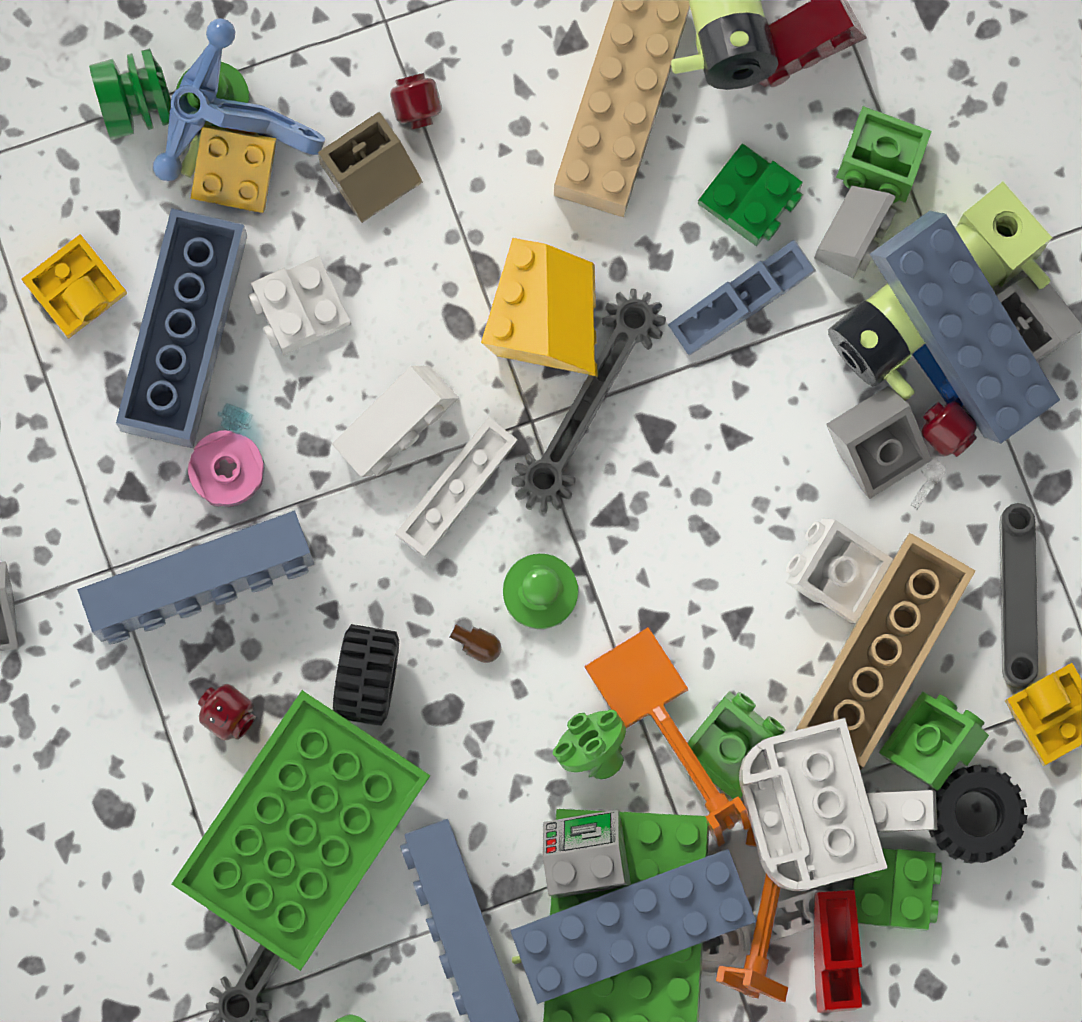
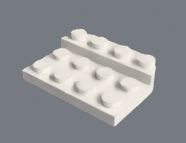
M845 718L767 738L753 747L743 758L739 772L742 795L762 866L768 877L778 887L792 891H806L887 868Z

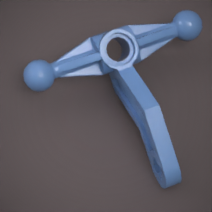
M220 18L210 22L206 31L209 41L208 46L186 72L180 87L172 95L166 152L159 154L153 162V171L160 180L173 181L178 178L182 170L179 156L201 130L206 121L223 128L266 134L293 148L313 155H318V152L322 150L325 143V137L319 132L265 106L218 99L216 97L222 49L233 43L236 34L233 24L226 19ZM188 92L198 96L201 103L200 109L194 108L189 104Z

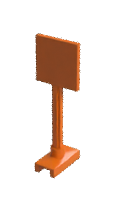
M649 627L584 666L610 709L618 713L626 728L648 715L653 718L705 799L706 803L704 806L709 812L705 817L710 834L718 847L725 843L722 831L727 828L729 830L732 829L735 823L739 822L744 831L751 827L747 809L739 796L729 801L724 793H719L664 708L665 704L688 691V687Z
M750 827L745 844L757 847L752 827ZM766 874L750 955H746L744 968L719 966L716 981L751 998L759 999L761 993L776 1001L786 1002L788 987L766 977L769 963L767 953L781 890Z

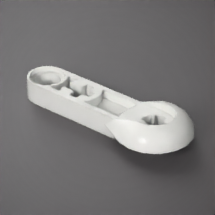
M823 889L812 890L778 902L777 909L782 908L783 912L788 914L799 910L794 903L800 901L801 913L808 923L802 925L801 917L788 922V930H784L782 925L773 924L770 942L813 928L814 916L809 911V901L815 896V893L829 891ZM759 909L752 911L756 921ZM776 909L775 918L778 916V910H777V909ZM756 922L718 936L721 940V945L716 947L717 954H709L710 949L703 950L701 974L709 977L717 976L719 966L735 967L751 950Z

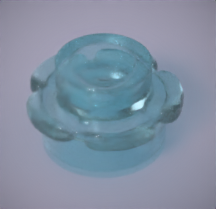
M226 403L222 412H217V415L222 418L220 425L238 434H241L243 428L251 429L249 424L253 414L246 410Z

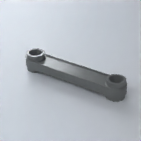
M1015 503L1003 511L999 521L1002 674L1009 685L1022 688L1031 684L1038 674L1035 516L1031 508L1025 504ZM1016 512L1023 515L1026 520V527L1024 529L1012 527L1008 519L1010 513ZM1014 661H1021L1027 665L1029 670L1027 679H1018L1013 675L1011 666Z

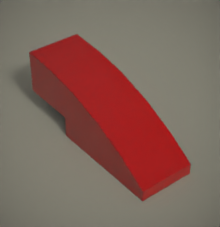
M855 890L815 893L814 970L817 1013L862 1008L859 968H862Z

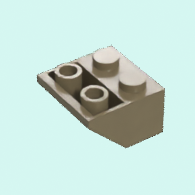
M377 112L318 152L321 167L361 223L423 183L401 141L380 112Z

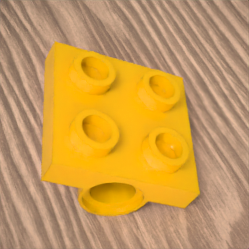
M204 124L201 129L190 199L263 213L266 208L277 139L261 136L255 132Z
M81 234L21 279L68 339L127 295L124 287Z
M1073 663L1049 674L1005 700L1042 766L1082 745V679Z

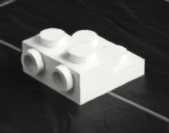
M320 256L289 270L282 268L251 282L253 293L248 294V298L256 315L264 313L269 324L263 328L272 348L279 345L283 355L351 325V321Z
M823 518L821 522H814L808 529L805 540L809 543L802 555L800 553L796 554L788 563L786 572L790 576L785 583L812 601L822 603L848 622L857 623L893 559L837 520Z

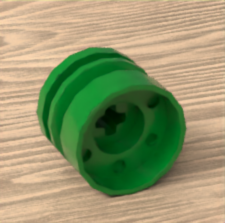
M150 48L141 51L145 67L137 69L132 53L127 54L128 72L122 74L113 59L89 65L93 85L110 140L134 134V116L141 115L147 129H154L150 114L152 111L158 110L163 126L169 124L171 98L162 67L152 55Z

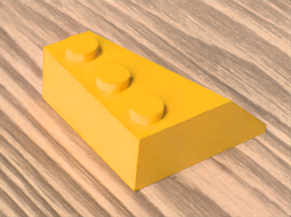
M512 238L481 343L497 357L598 377L594 345L597 344V333L594 329V308H596L595 264L548 244Z

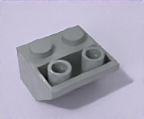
M851 186L821 241L814 259L851 278H854L858 269L865 272L872 260L870 253L877 249L879 242L874 240L875 237L881 240L884 238L897 212L891 208L896 196L886 192Z
M1027 276L997 295L1038 363L1082 331V324L1050 283L1043 289H1039Z

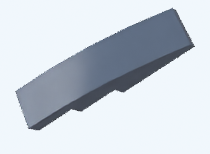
M792 240L765 261H759L733 281H727L669 323L668 326L687 354L691 355L815 273L816 269L798 243Z

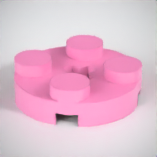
M217 431L202 438L195 446L188 464V475L194 490L201 498L217 507H232L246 502L261 487L263 482L264 463L259 449L252 440L232 431ZM226 459L229 464L236 463L237 468L232 471V477L226 478L224 475L218 476L216 474V470L220 469L219 462Z

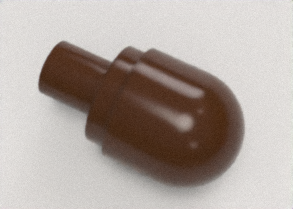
M456 624L449 637L464 645L462 651L466 652V655L483 663L493 662L501 653L500 640L494 634L482 628L473 627L472 631H469Z

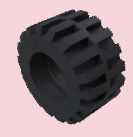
M351 624L346 630L337 667L333 711L348 721L382 726L387 719L399 653V637L396 631Z
M981 764L957 769L948 776L938 791L933 789L936 791L937 830H928L931 838H936L938 841L936 845L941 851L946 850L950 853L949 857L955 860H964V863H984L1003 856V854L1016 846L1015 843L1021 839L1024 833L1022 830L1023 825L1027 824L1028 815H1024V808L1027 807L1026 799H1021L1019 792L1022 790L1019 785H1013L1010 781L1011 776L1005 772L1003 774L997 772V768L992 766L986 768L981 767ZM969 792L984 794L995 805L997 823L994 830L986 836L975 837L969 835L959 826L956 820V804L963 795Z

